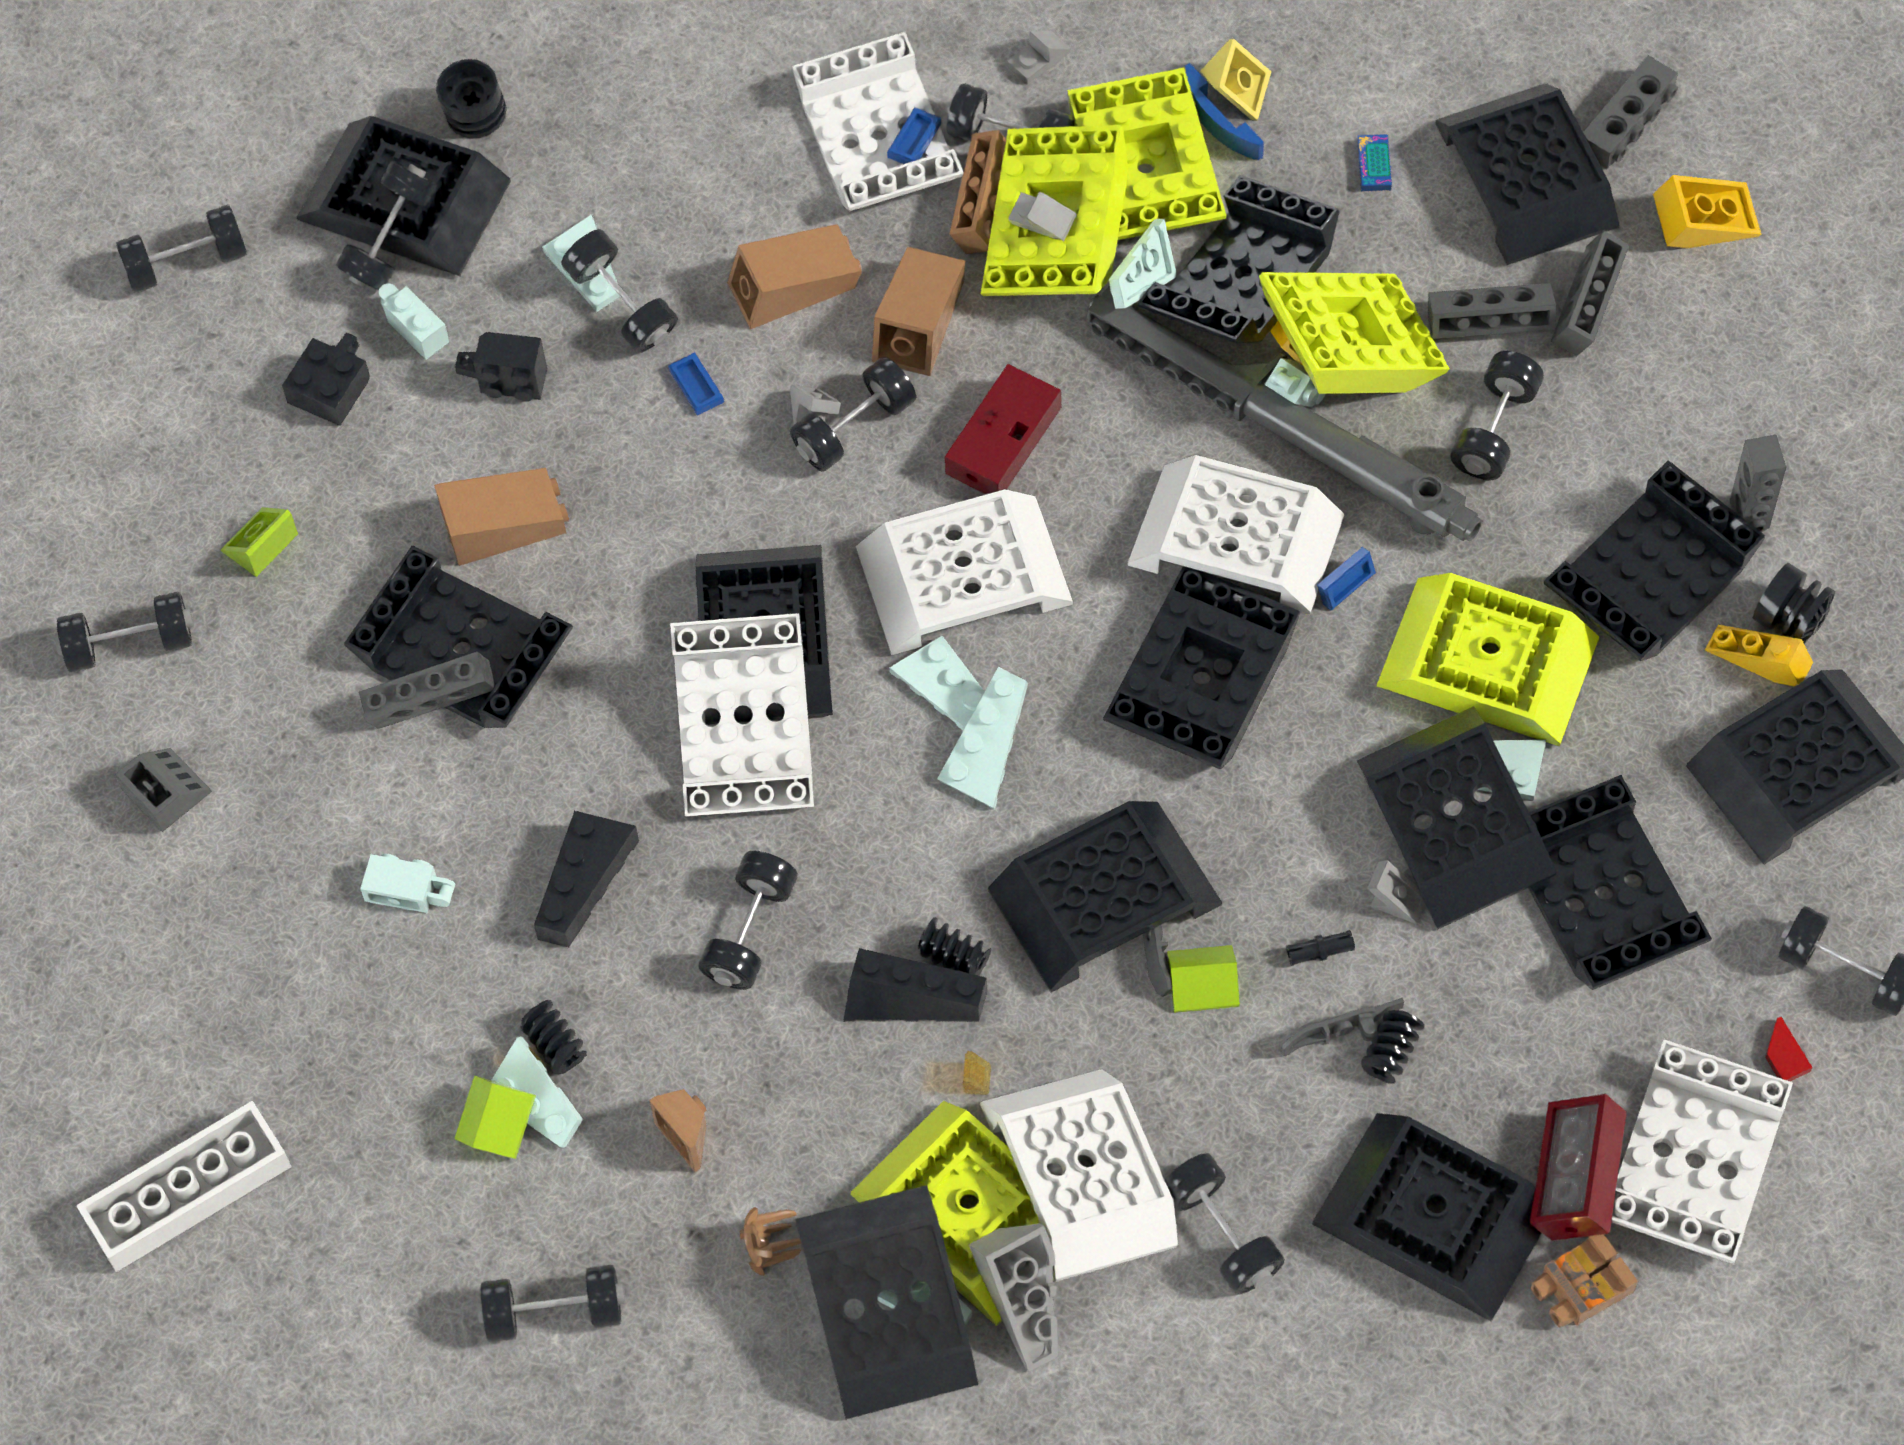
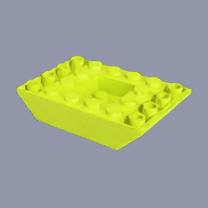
M1184 68L1067 90L1070 112L1074 117V127L1121 125L1123 127L1129 170L1118 240L1143 235L1154 219H1165L1167 230L1226 219V212ZM1142 164H1150L1154 167V170L1150 173H1142L1138 170V167Z
M1121 125L1008 129L981 288L982 296L1097 294L1109 282L1113 272L1129 170L1124 132ZM1021 192L1033 197H1037L1039 192L1044 193L1076 213L1077 216L1064 242L1060 239H1054L1011 224L1008 218Z
M1262 272L1259 276L1266 300L1319 394L1405 393L1450 370L1443 358L1442 352L1436 346L1429 329L1424 325L1414 303L1408 297L1401 280L1396 274Z
M1453 573L1420 577L1412 592L1377 682V687L1456 713L1463 712L1474 706L1484 722L1538 740H1546L1547 743L1560 746L1598 644L1599 636L1573 612ZM1486 643H1494L1499 647V651L1494 654H1488L1482 649V646Z
M942 1101L850 1194L860 1203L927 1185L937 1214L956 1290L997 1326L1002 1319L978 1271L969 1244L1000 1228L1040 1224V1221L1009 1147L966 1109ZM965 1195H974L979 1202L974 1208L966 1209L960 1205L959 1201Z

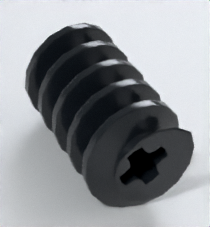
M933 917L920 937L918 944L920 955L924 958L931 956L932 962L936 964L943 961L944 968L952 969L954 967L956 971L979 976L989 959L991 948L985 953L982 952L983 941L981 940L974 947L971 946L972 936L969 934L962 941L959 940L960 929H956L949 935L948 923L937 929L938 918Z
M545 1000L525 1014L520 1028L523 1034L528 1035L530 1043L536 1045V1050L539 1054L543 1055L544 1061L551 1065L552 1071L556 1074H564L582 1062L587 1052L584 1050L578 1051L583 1045L582 1039L578 1038L571 1041L576 1034L574 1029L565 1030L568 1026L567 1020H558L561 1015L560 1011L557 1009L550 1011L553 1002Z
M1389 1010L1384 1013L1383 1022L1377 1028L1378 1033L1373 1036L1372 1044L1368 1046L1366 1051L1367 1055L1361 1060V1066L1368 1075L1389 1084H1395L1396 1082L1391 1074L1402 1075L1403 1068L1397 1063L1406 1064L1409 1061L1407 1055L1403 1053L1413 1052L1414 1046L1409 1041L1416 1042L1419 1040V1035L1414 1030L1421 1031L1425 1027V1024L1420 1019L1402 1010Z

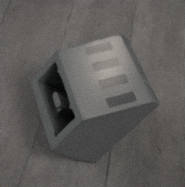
M171 748L139 754L115 773L122 791L161 832L166 830L212 792Z

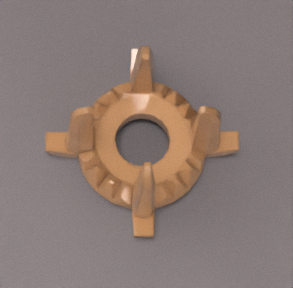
M754 1207L746 1215L744 1227L740 1230V1240H745L746 1249L751 1258L749 1265L757 1274L764 1276V1267L793 1259L801 1252L798 1248L773 1254V1252L801 1244L800 1238L769 1243L767 1239L771 1233L790 1228L792 1224L782 1223L763 1226L764 1224L797 1216L794 1210L786 1209L758 1214V1209Z

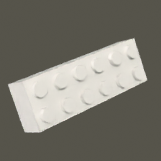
M251 1101L76 1206L115 1272H118L291 1168V1165L281 1145L254 1102Z

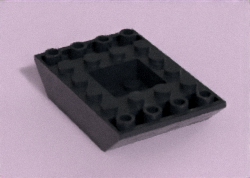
M374 116L349 123L299 211L297 220L374 246L400 196L383 186L380 180L391 161L398 162L406 167L412 164L426 172L425 177L439 186L438 191L428 208L415 204L405 198L379 249L460 276L511 182L510 178L480 152Z
M822 545L696 554L698 621L799 613L808 717L833 715ZM772 703L767 707L766 715L769 720L783 719L785 710L781 704ZM742 705L736 708L734 717L737 722H750L753 713L748 706ZM708 708L704 711L706 725L718 724L720 722L721 715L717 709Z
M1183 566L1107 709L1103 720L1221 770L1233 758L1287 652L1300 611L1204 571ZM1198 672H1205L1211 679L1205 684H1198L1192 677Z
M1382 1113L1375 1115L1312 1222V1225L1491 1322L1542 1235L1539 1230L1530 1224L1536 1188L1529 1180L1409 1116ZM1544 1197L1542 1206L1546 1211L1547 1199ZM1431 1199H1439L1445 1204V1209L1440 1213H1433L1428 1210L1426 1203Z

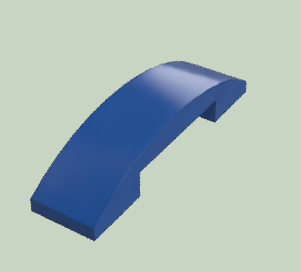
M1190 63L1187 64L1185 72L1201 124L1218 141L1231 150L1259 161L1262 159L1264 141L1246 122L1235 128L1208 99V82Z

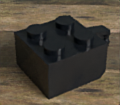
M346 332L336 346H331L312 338L282 384L287 403L341 426L370 378L366 360L357 357L355 354L359 348L357 337Z
M485 332L479 336L476 352H458L455 363L456 373L477 379L480 393L488 397L500 398L501 396H510L524 402L531 401L532 399L541 400L548 369L541 338Z

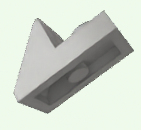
M1031 30L1029 32L1030 44L1008 60V67L1027 85L1071 52V48L1052 31Z
M1021 192L1008 220L1013 225L1054 239H1060L1064 242L1077 215L1044 193L1039 192L1037 197H1033Z
M791 384L790 394L794 425L810 413L816 414L824 421L828 413L839 415L841 402L820 388Z
M1388 860L1378 861L1367 888L1375 895L1370 907L1412 923H1417L1425 904L1418 886Z

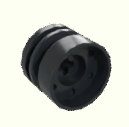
M463 59L452 63L442 71L437 79L436 93L448 126L456 134L465 138L479 139L491 135L500 128L506 118L507 106L495 72L487 63L477 59Z
M1787 563L1778 571L1766 588L1752 618L1769 630H1773L1784 621L1785 624L1781 636L1790 637L1795 632L1793 638L1802 639L1805 644L1825 621L1836 592L1830 587H1826L1819 594L1822 584L1818 580L1809 585L1806 590L1803 589L1807 577L1806 573Z

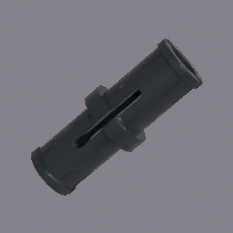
M1347 930L1325 937L1316 935L1313 940L1286 945L1288 958H1291L1289 960L1291 966L1315 959L1324 961L1327 960L1328 956L1355 951L1354 939L1350 937L1352 936L1351 931Z

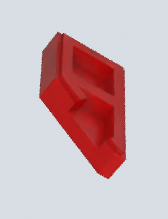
M1777 1018L1765 1058L1778 1078L1792 1081L1811 1072L1813 1067L1783 1018Z

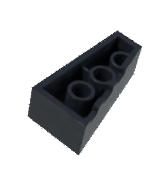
M574 810L534 923L538 940L570 947L591 915L592 909L598 900L603 897L616 873H619L625 864L624 861L631 850H634L638 844L639 838L635 825Z

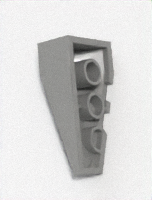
M1040 1223L1000 1228L969 1244L978 1271L1026 1370L1031 1372L1058 1357L1057 1317L1054 1316L1056 1285L1053 1283L1055 1253L1045 1226Z

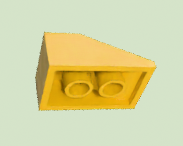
M1672 175L1653 193L1667 246L1694 248L1754 238L1761 235L1746 182Z

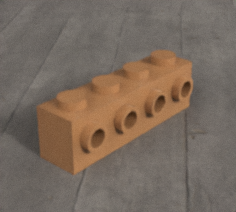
M999 130L972 134L949 235L966 254L988 251L1006 138Z

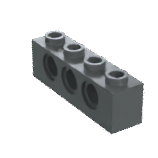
M1647 55L1583 131L1601 166L1608 169L1614 161L1619 163L1627 152V145L1631 141L1637 142L1641 137L1647 121L1653 122L1657 118L1663 102H1670L1678 90V86H1676L1678 72Z
M1602 231L1586 245L1552 336V343L1578 356L1595 341L1630 246L1629 244L1606 231Z
M1551 283L1428 292V321L1433 339L1555 330L1556 302Z
M1776 434L1745 440L1729 501L1731 509L1761 533L1770 528L1786 471V464Z
M474 652L359 691V696L366 722L380 729L491 692L495 687V682L489 660L480 653Z

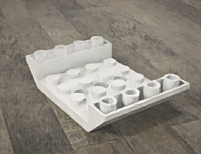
M905 32L792 66L804 111L840 201L848 211L963 177L964 173L954 149L949 150L940 127L919 160L901 164L887 158V151L901 130L899 126L906 122L914 107L935 115L916 71L915 54ZM875 131H883L887 136L882 140H875L871 137V134ZM849 139L856 140L859 143L852 149L845 148L842 145L843 142Z
M1194 455L1164 465L1129 558L1128 566L1158 574L1163 561L1171 562L1281 592L1280 603L1300 611V613L1310 615L1319 591L1317 585L1323 579L1344 518V513L1317 487ZM1243 495H1250L1255 500L1250 503H1245L1241 501L1239 497ZM1235 519L1243 520L1246 523V525L1243 527H1235L1230 522ZM1224 544H1233L1238 549L1232 552H1228L1223 550L1221 546Z
M1004 489L885 522L856 546V551L891 655L922 647L921 635L1037 602L1040 604L1042 613L1073 605L1036 497ZM952 530H957L963 534L960 539L954 541L949 540L945 535ZM959 557H968L972 561L966 567H959L954 563ZM969 583H976L981 589L977 593L970 594L964 591V587Z
M799 613L670 623L672 653L675 661L685 816L814 807L803 645ZM772 703L781 704L785 710L783 719L778 722H772L766 715V709ZM745 705L752 710L753 717L749 723L740 724L735 720L734 712L739 706ZM708 708L717 709L721 715L720 722L714 727L705 725L702 719L704 711Z
M1664 1039L1618 1174L1611 1222L1734 1264L1793 1082ZM1657 1143H1666L1671 1147L1672 1154L1668 1157H1659L1655 1154L1653 1146ZM1689 1154H1698L1703 1158L1704 1165L1701 1168H1692L1686 1163L1685 1158ZM1722 1165H1731L1735 1168L1737 1176L1733 1179H1724L1719 1175L1718 1168Z
M1101 1069L980 1103L991 1132L997 1133L1002 1131L1039 1221L1045 1226L1055 1253V1266H1053L1054 1282L1177 1247L1178 1240L1173 1198L1125 1088L1120 1081ZM1117 1147L1121 1149L1124 1158H1113L1108 1153V1148ZM1086 1155L1090 1157L1094 1166H1082L1078 1162L1077 1156ZM1050 1163L1059 1165L1063 1170V1175H1052L1047 1170V1165Z

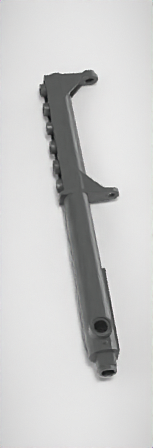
M1110 285L1100 296L1096 295L1091 300L1088 307V326L1094 334L1100 337L1105 336L1113 341L1119 349L1131 352L1139 357L1144 364L1154 366L1164 372L1169 379L1186 385L1194 394L1204 396L1214 402L1221 410L1233 413L1236 420L1241 421L1247 416L1409 516L1410 525L1417 533L1431 534L1436 532L1442 537L1452 534L1462 541L1466 539L1469 542L1478 534L1483 520L1478 518L1477 513L1465 507L1466 496L1444 484L1438 477L1425 473L1365 436L1356 437L1301 404L1296 405L1266 386L1265 383L1281 358L1287 359L1286 355L1279 353L1270 363L1234 366L1137 311L1131 305L1127 308H1115Z

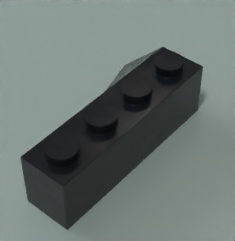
M859 948L850 977L843 1021L872 1020V1022H885V1020H905V1022H918V1020H936V1022H979L987 996V977Z

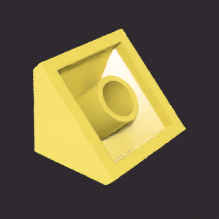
M1230 39L1200 72L1218 92L1251 120L1256 121L1259 117L1271 71L1236 40Z

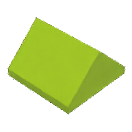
M262 507L231 538L221 551L257 577L298 535L292 514L288 509Z
M1232 945L1167 951L1174 1013L1240 1007L1237 961Z
M474 1075L454 1139L472 1148L516 1159L536 1095Z

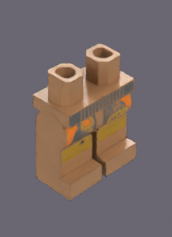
M1605 1235L1589 1236L1586 1241L1571 1251L1546 1264L1543 1273L1532 1282L1531 1291L1538 1300L1543 1301L1553 1294L1560 1303L1550 1308L1549 1311L1557 1327L1560 1328L1573 1321L1576 1325H1579L1586 1319L1634 1293L1638 1280L1621 1257L1616 1259L1618 1253Z

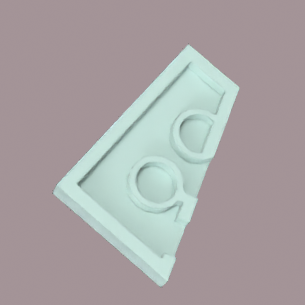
M590 215L544 245L543 251L593 309L598 312L619 298V294L601 274L588 282L578 284L561 265L562 258L569 248L578 239L597 229L593 217ZM609 265L605 270L617 283L612 267Z
M1154 219L1109 278L1110 291L1115 308H1127L1140 300L1154 282L1164 285L1177 277L1165 219Z
M517 1037L491 1081L536 1095L527 1124L559 1147H566L583 1119L563 1091L553 1083L541 1061L534 1057L525 1039Z

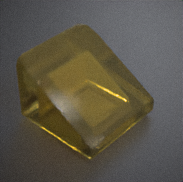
M967 1051L965 1053L963 1090L965 1094H989L990 1063L974 1052Z

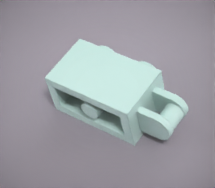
M389 283L379 288V296L387 322L425 360L449 343L445 324L407 286L400 291L393 284Z
M1284 358L1279 360L1265 383L1266 386L1296 405L1301 404L1313 407L1315 404H1319L1326 395L1317 392L1304 366L1294 360Z
M371 854L360 889L365 902L427 913L430 904L441 907H448L450 905L455 883L449 879L437 877L434 867L426 861L416 859L410 862L400 860L391 854H382L381 856ZM434 888L440 889L439 894L433 893Z

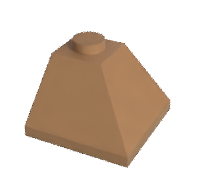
M684 1089L654 1096L649 1102L655 1125L695 1172L701 1168L707 1126L704 1114L707 1111L706 1107L696 1095L691 1098Z

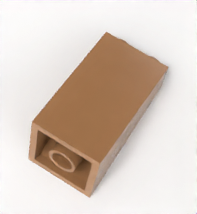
M838 224L739 245L727 283L750 329H753L855 289L859 276H861L862 268L859 260L854 257L850 250L848 238L842 234Z
M912 247L906 248L874 317L872 362H876L882 357H887L903 370L931 376L964 283V260Z
M546 468L434 485L441 513L459 566L566 533L564 522L569 521L568 513L564 503L558 505L556 496L561 495L556 478L550 479Z

